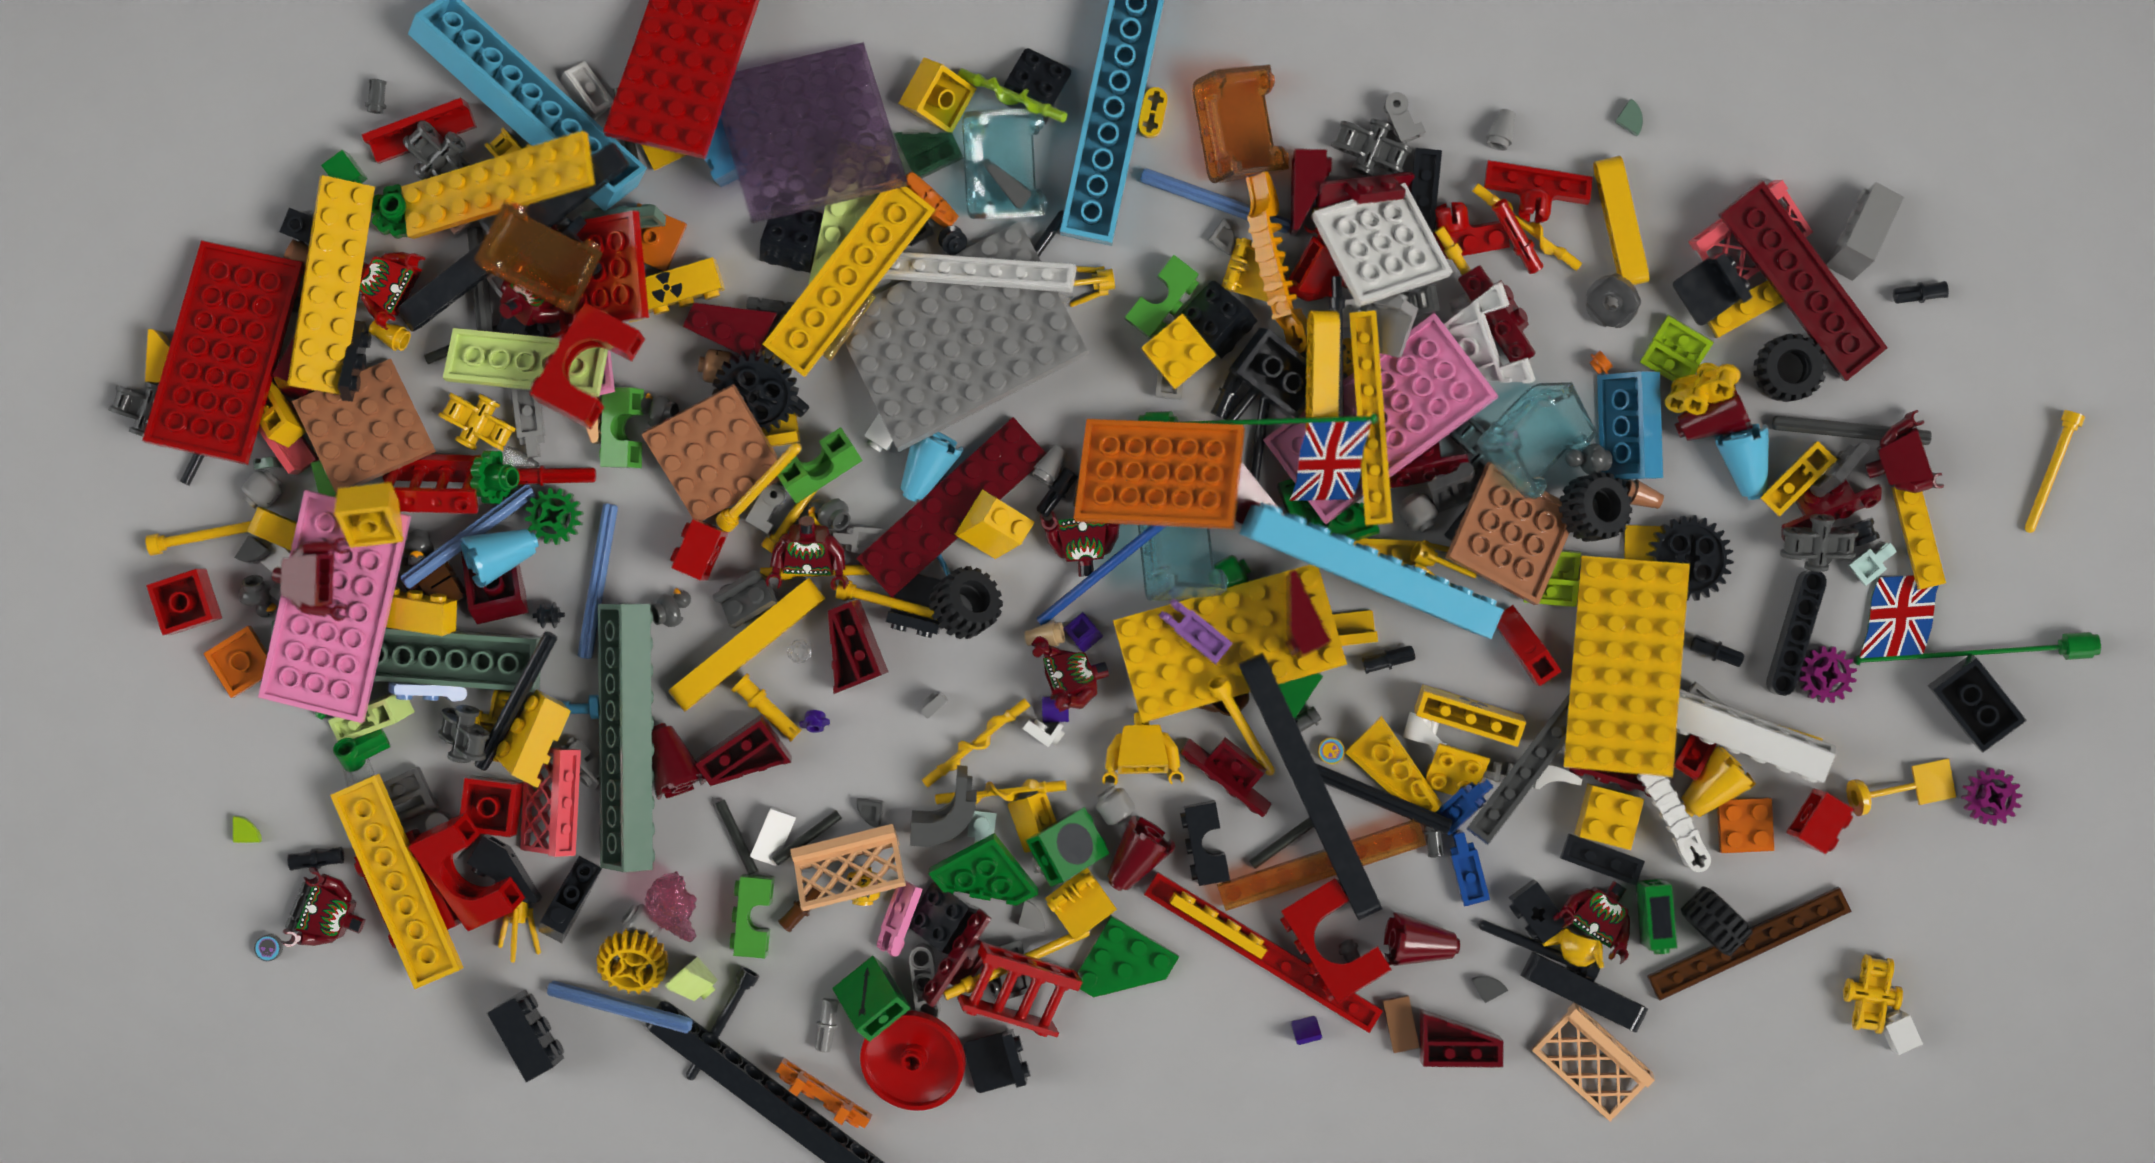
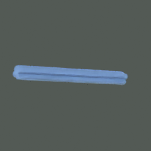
M1147 168L1143 170L1141 175L1142 183L1247 220L1250 212V205ZM1279 215L1270 217L1271 223L1282 224L1279 232L1285 234L1289 231L1290 219Z
M528 484L523 485L500 504L493 507L400 576L402 582L406 587L412 588L462 551V537L485 534L529 502L531 497L534 498L536 495L534 490Z
M608 503L603 504L577 654L578 657L585 659L593 657L598 628V604H602L618 510L616 505Z
M552 981L548 984L547 994L555 998L683 1033H688L692 1029L693 1020L689 1017L557 981Z

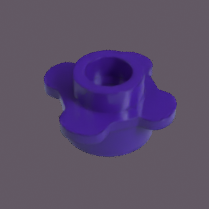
M819 710L807 711L804 721L799 722L801 728H806L807 731L812 733L822 732L825 726L830 725V720L826 718V714Z

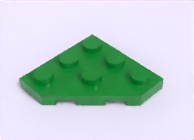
M1292 479L1277 484L1287 513L1306 519L1305 525L1307 526L1309 523L1317 524L1331 530L1330 536L1335 533L1355 541L1379 534L1380 532L1378 525L1366 526L1364 503L1362 502L1360 504L1354 503L1329 523L1325 524L1308 500L1289 501L1295 487Z
M995 833L929 867L928 870L929 876L944 893L950 892L954 894V891L967 893L971 898L990 901L991 898L1006 901V904L1014 906L1038 895L1039 888Z
M1111 915L1077 972L1082 980L1080 990L1094 998L1166 980L1179 959V955Z

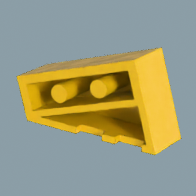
M536 689L534 694L527 699L525 708L519 718L513 721L511 731L506 739L499 744L494 757L512 776L538 788L541 780L537 776L543 763L548 765L551 758L547 755L553 740L558 742L571 710L561 701Z

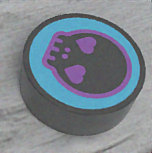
M273 934L260 937L254 946L256 956L260 960L267 962L277 959L283 951L281 939Z

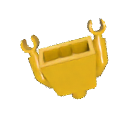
M1139 712L1134 713V725L1123 726L1122 733L1116 734L1107 748L1105 762L1107 771L1103 775L1102 782L1105 785L1106 776L1108 775L1115 778V786L1119 779L1118 774L1168 773L1167 778L1170 784L1173 785L1171 777L1174 774H1180V781L1182 783L1184 775L1178 769L1181 766L1178 747L1168 733L1162 732L1160 725H1150V721L1142 723Z

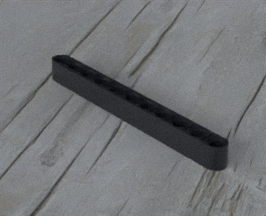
M612 142L591 157L595 185L530 204L401 304L396 311L411 332L420 329L625 171L630 164L617 145Z
M1263 652L1239 663V668L1357 919L1361 920L1382 910L1380 901Z
M661 1001L656 1009L689 1017L667 1001ZM693 1020L692 1029L688 1033L645 1023L647 1029L825 1163H885Z

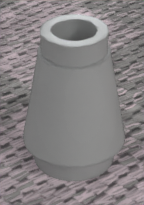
M1508 109L1500 110L1486 136L1489 147L1505 151L1512 144L1514 118L1516 115L1513 111Z
M1054 445L1034 466L1035 470L1032 475L1043 484L1049 486L1052 481H1056L1067 452L1061 447Z

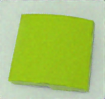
M1668 314L1647 347L1640 363L1655 372H1660V375L1673 382L1677 378L1696 374L1700 363L1714 341Z
M1562 550L1539 604L1577 607L1580 551Z

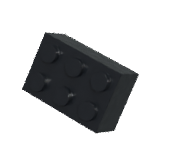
M1259 328L1228 370L1288 418H1299L1306 409V358L1271 330Z
M1972 654L1928 685L1945 709L1982 753L2027 721L1979 659Z
M524 990L497 1005L487 1014L527 1083L552 1069L563 1060L564 1049L559 1040H554L550 1033L551 1026L548 1020L539 1014L537 1010L538 1003L535 997Z

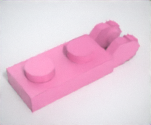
M905 881L906 886L895 888L881 925L879 940L877 941V947L883 952L887 951L892 957L901 954L905 945L903 938H905L923 890L908 881Z

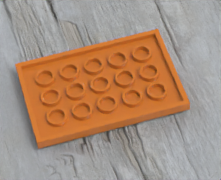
M1086 419L1074 512L1075 521L1234 529L1245 434L1244 425Z

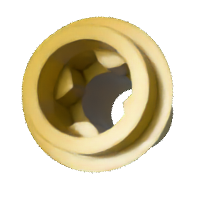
M375 320L371 323L369 327L371 335L378 338L392 350L403 351L408 346L411 333L406 330V327L386 323V327L389 329L385 330L377 325Z

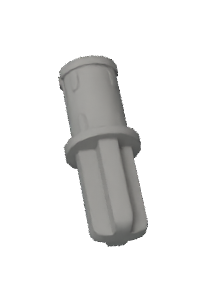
M823 998L820 1021L816 1024L819 1028L815 1048L819 1052H830L834 1028H837L835 1021L839 1001Z

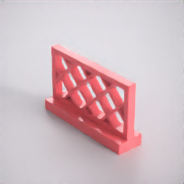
M1773 180L1767 184L1777 200L1783 198L1787 205L1786 212L1789 216H1791L1792 212L1795 218L1791 217V219L1800 224L1803 229V235L1807 237L1812 234V229L1786 191L1788 187L1784 181ZM1721 218L1688 241L1692 249L1698 252L1702 260L1709 257L1706 252L1714 246L1723 247L1722 253L1726 255L1728 248L1741 250L1739 264L1736 269L1739 276L1744 277L1746 280L1760 271L1756 265L1752 268L1743 267L1746 251L1743 247L1729 245L1732 233Z
M550 747L547 755L551 758L553 757V765L549 761L548 765L543 763L540 769L541 772L545 767L549 773L548 777L544 780L539 772L537 778L541 781L540 787L536 792L533 789V785L525 781L523 784L520 850L544 853L553 857L576 856L581 750ZM551 783H552V791H551L550 788L548 787ZM543 793L548 800L544 806L539 799ZM533 805L538 811V814L535 816V818L532 816ZM541 820H543L546 826L543 832H541L538 826ZM533 831L537 840L533 845H530V835Z

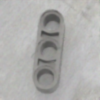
M921 943L916 945L909 955L915 1011L922 1012L921 1006L926 1001L922 998L924 989L919 986L918 979L927 977L932 980L937 973L933 949L929 945ZM917 951H925L929 956V960L926 963H919L915 959V953ZM940 999L934 1006L935 1013L932 1015L936 1018L941 1010Z

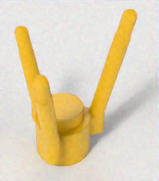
M1076 266V272L1096 274H1091V278L1075 280L1074 286L1092 284L1093 290L1098 289V291L1072 301L1069 305L1074 307L1097 297L1109 295L1108 290L1115 289L1113 270H1105L1104 266Z
M1423 540V542H1417L1411 551L1410 560L1414 562L1413 566L1425 570V575L1427 573L1434 575L1426 567H1432L1437 562L1469 577L1476 578L1477 576L1461 566L1438 557V552L1435 550L1448 552L1450 548L1448 546Z
M523 901L513 912L504 915L499 935L498 948H502L508 923H512L511 963H514L516 959L518 923H525V918L528 919L535 952L538 955L541 953L533 918V908H528V904Z

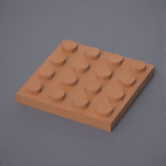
M391 358L360 371V390L358 392L355 391L353 402L342 401L341 395L314 391L292 401L336 495L338 488L360 486L436 452Z
M734 384L647 429L641 434L692 518L700 521L736 504L779 459ZM778 476L768 486L780 481Z
M1487 462L1445 558L1533 605H1539L1569 535V532L1566 530L1567 524H1563L1561 520L1563 514L1559 513V507L1562 506V503L1559 501V498L1493 462Z

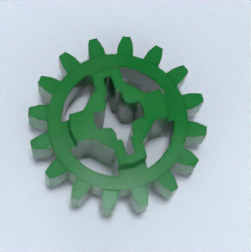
M548 488L547 495L544 491H539L538 495L540 498L531 497L530 500L534 505L525 509L531 512V516L525 518V521L532 522L528 531L536 530L537 533L535 535L537 539L544 536L545 544H549L553 539L555 545H560L561 538L565 542H569L570 533L573 535L578 534L575 526L583 525V522L578 520V516L584 515V512L577 511L576 509L581 503L580 501H571L574 497L572 493L564 496L565 489L559 488L557 494H555L554 488ZM551 499H560L566 504L556 506ZM542 507L541 516L538 518L539 508ZM551 511H561V513H559V515L556 517L557 522L547 521L552 516ZM571 514V520L569 525L567 526V517ZM553 527L557 534H550L543 530V528Z

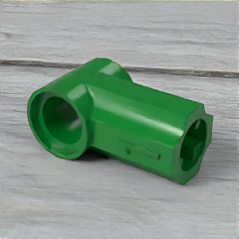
M381 728L355 740L352 738L339 740L333 747V753L345 771L355 772L364 766L367 758L390 748L391 745Z

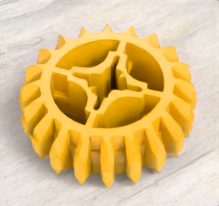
M625 929L623 934L616 931L613 937L608 936L605 942H602V945H600L596 958L597 972L601 974L603 981H608L609 987L617 986L618 992L622 989L627 990L628 995L631 991H636L638 995L642 990L650 992L652 987L657 988L660 981H663L669 966L668 951L664 950V943H657V936L649 938L648 932L641 935L637 929L633 933ZM618 955L619 959L615 960L613 957ZM651 964L652 966L647 969L646 965Z

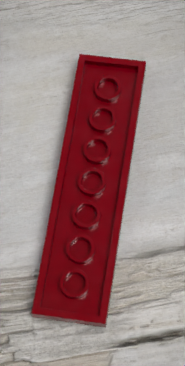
M1764 181L1756 183L1718 214L1810 338L1814 340L1813 342L1821 346L1822 349L1820 351L1822 354L1825 353L1828 362L1843 381H1848L1888 349Z
M1014 417L1011 418L860 554L857 560L887 593L894 597L959 538L955 533L982 489L1001 500L1035 469L1034 466L1047 453Z

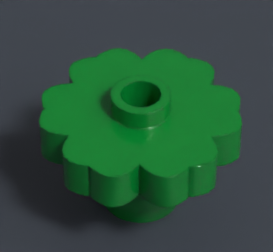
M400 184L386 186L383 189V195H375L371 210L374 214L372 223L383 235L391 234L395 239L407 237L405 221L406 201L402 197Z
M483 451L481 457L474 459L470 469L473 476L470 481L471 488L476 489V496L481 497L482 503L500 504L503 497H508L511 489L518 485V470L512 467L509 458H503L501 451Z

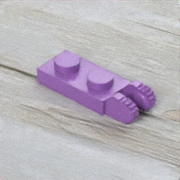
M1173 598L1169 603L1176 611L1183 614L1185 618L1179 624L1167 612L1162 611L1159 617L1173 627L1178 635L1216 665L1233 643L1193 610L1189 611Z

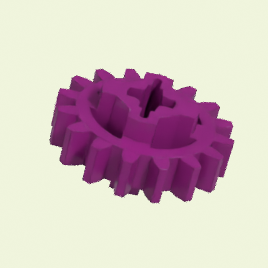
M1819 646V653L1813 649L1809 650L1811 657L1804 658L1805 666L1801 668L1803 675L1798 678L1799 681H1804L1805 683L1800 689L1802 691L1810 690L1809 698L1813 699L1817 696V701L1824 703L1827 697L1829 703H1835V696L1843 700L1845 699L1844 691H1853L1848 685L1850 682H1857L1855 678L1851 677V673L1857 672V669L1850 668L1849 666L1854 661L1852 658L1844 659L1846 651L1840 650L1836 654L1837 649L1834 646H1830L1828 652L1825 646ZM1822 658V662L1814 667V663ZM1838 662L1842 666L1843 673H1841L1837 666ZM1823 671L1831 673V677L1826 678L1822 676ZM1811 676H1813L1814 680L1817 683L1816 687L1813 685L1811 681ZM1838 682H1841V684L1835 690L1832 691V686H1834Z
M1988 767L1986 774L1983 770H1977L1978 777L1969 776L1970 786L1963 785L1962 787L1968 791L1967 795L1961 796V799L1968 800V804L1963 808L1965 810H1972L1970 817L1973 819L1979 817V823L1986 824L1988 821L1990 825L1996 826L1997 819L2001 823H2007V815L2011 817L2016 816L2012 811L2013 808H2021V805L2016 803V799L2022 798L2023 795L2015 791L2020 787V784L2011 783L2014 776L2010 774L2005 775V770L1998 769L1995 773L1994 768ZM1991 779H1997L2000 782H2002L2003 785L1995 786L1994 782H1992ZM1991 792H1995V795L1992 797L1993 801L1988 800L1991 797ZM1988 807L1989 811H1992L1993 814H1986L1980 808Z

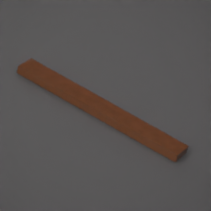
M1836 887L1752 926V934L1731 956L1721 953L1712 945L1647 975L1657 999L1661 1001L1852 911L1841 888Z

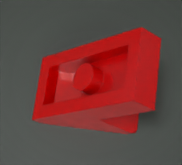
M1690 734L1681 751L1674 758V767L1696 781L1717 743L1707 744L1701 741L1698 736Z

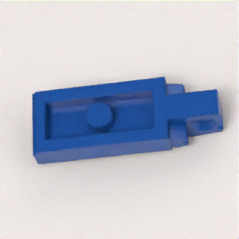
M1488 779L1478 783L1476 786L1471 782L1462 787L1435 812L1452 820L1448 835L1458 830L1487 802L1483 796L1493 788Z
M1463 830L1454 832L1452 835L1456 847L1450 848V856L1464 907L1490 900L1478 851L1474 847V843H1467Z

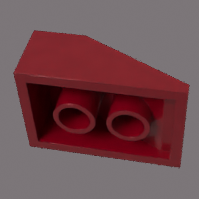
M1295 149L1291 160L1290 236H1296L1320 190L1321 183L1325 181L1326 177H1329L1332 171V157H1327V149Z
M461 551L468 609L477 625L529 613L520 564L488 585L479 588L472 578L476 573L468 569Z
M1293 569L1286 576V636L1288 640L1285 644L1291 656L1296 655L1300 659L1327 646L1332 641L1296 570Z

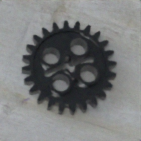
M754 349L751 350L749 357L741 351L739 360L732 355L729 360L730 364L724 361L721 366L722 370H717L715 376L718 379L713 381L712 386L716 389L713 390L712 395L734 384L743 396L745 403L760 428L764 427L769 433L773 424L779 429L781 420L788 422V414H793L795 411L793 405H797L799 399L795 396L798 395L799 388L794 386L797 378H789L792 369H783L784 360L779 363L774 362L775 354L768 359L764 350L760 357L756 356ZM751 372L755 375V378H747L743 373ZM775 384L779 387V390H771L767 385ZM754 390L759 391L757 394L752 393ZM762 405L766 407L768 411L761 412L756 408V406Z
M1696 515L1691 516L1689 522L1686 516H1680L1679 523L1675 518L1670 519V527L1666 524L1660 526L1663 534L1659 532L1653 533L1657 542L1648 543L1654 550L1653 552L1646 553V556L1658 562L1690 564L1687 601L1690 595H1692L1694 601L1700 600V593L1704 598L1710 597L1709 589L1713 592L1719 591L1716 583L1726 584L1722 575L1731 574L1726 565L1734 563V561L1727 559V555L1733 553V550L1725 549L1730 539H1721L1725 531L1715 532L1716 523L1706 526L1707 518H1702L1699 523H1697ZM1690 535H1693L1694 537L1692 544L1690 541ZM1675 537H1679L1683 541V547L1680 551L1673 547L1672 542ZM1702 539L1706 540L1709 544V550L1706 554L1702 553L1699 549V542ZM1690 554L1691 557H1694V562L1685 560V555ZM1699 566H1703L1707 572L1703 580L1699 579L1696 574Z

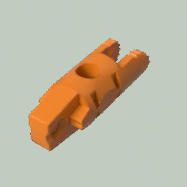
M909 172L905 175L906 177L899 180L935 209L930 218L943 228L953 225L959 216L948 202L915 172Z

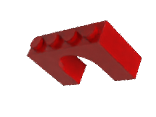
M584 303L582 308L575 312L572 319L573 323L568 331L561 335L558 343L559 346L554 354L547 358L542 374L533 381L530 394L536 402L591 430L603 411L604 406L599 399L571 384L569 371L573 360L587 349L600 347L608 349L632 362L644 343L645 338L640 330Z
M465 812L421 833L408 848L467 931H470L513 912L525 899V896L511 876L493 885L482 887L469 883L458 873L453 862V854L469 847L481 834Z
M1336 878L1281 910L1284 917L1280 918V921L1287 932L1291 930L1297 937L1294 944L1300 954L1306 953L1311 960L1308 967L1314 977L1320 976L1324 981L1325 986L1322 987V990L1328 1000L1335 999L1338 1004L1389 973L1392 969L1378 946L1358 959L1346 964L1332 963L1318 952L1314 941L1317 926L1325 917L1349 903L1348 897Z

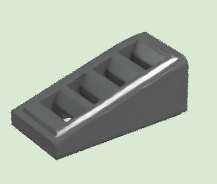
M985 159L983 164L986 170L1018 210H1021L1032 195L1030 190L991 160Z
M1436 285L1422 286L1399 293L1407 296V301L1413 304L1412 296H1416L1417 307L1419 308L1416 316L1440 311ZM1422 293H1425L1427 307L1423 308Z

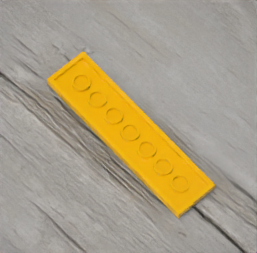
M579 131L401 186L402 197L406 201L405 221L407 237L416 239L595 185L588 133Z
M324 175L319 178L287 386L340 395L337 385L346 350L352 340L375 186Z
M893 176L763 345L803 377H806L932 216L935 209Z
M380 774L331 794V799L414 989L463 969L462 962L418 861L408 848L410 843Z

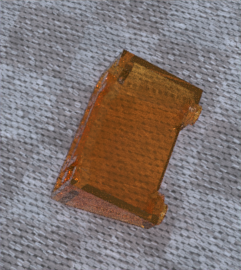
M1270 64L1217 69L1194 81L1192 88L1206 171L1212 183L1246 179L1264 171L1273 174L1289 169V155L1282 146H1274L1265 100V95L1271 92L1275 84Z
M504 202L474 259L476 265L570 314H575L603 255V252L599 251L600 246L588 239L584 243L576 242L531 219L525 213L527 209L515 202L509 205Z

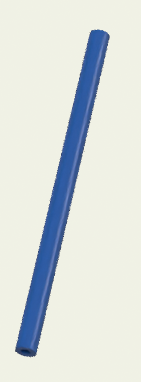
M1149 526L1036 618L1039 624L1043 625L1050 621L1166 526Z

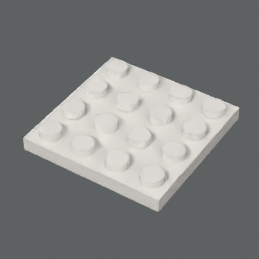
M1406 183L1401 184L1406 189L1404 199L1357 204L1352 199L1314 211L1311 216L1358 307L1447 278L1453 272Z

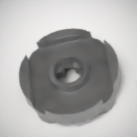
M1617 273L1603 276L1596 280L1590 286L1586 295V310L1595 323L1603 327L1621 328L1627 325L1636 316L1641 305V298L1635 286L1628 279ZM1607 296L1615 297L1618 300V307L1615 305L1610 307L1607 304L1609 301Z

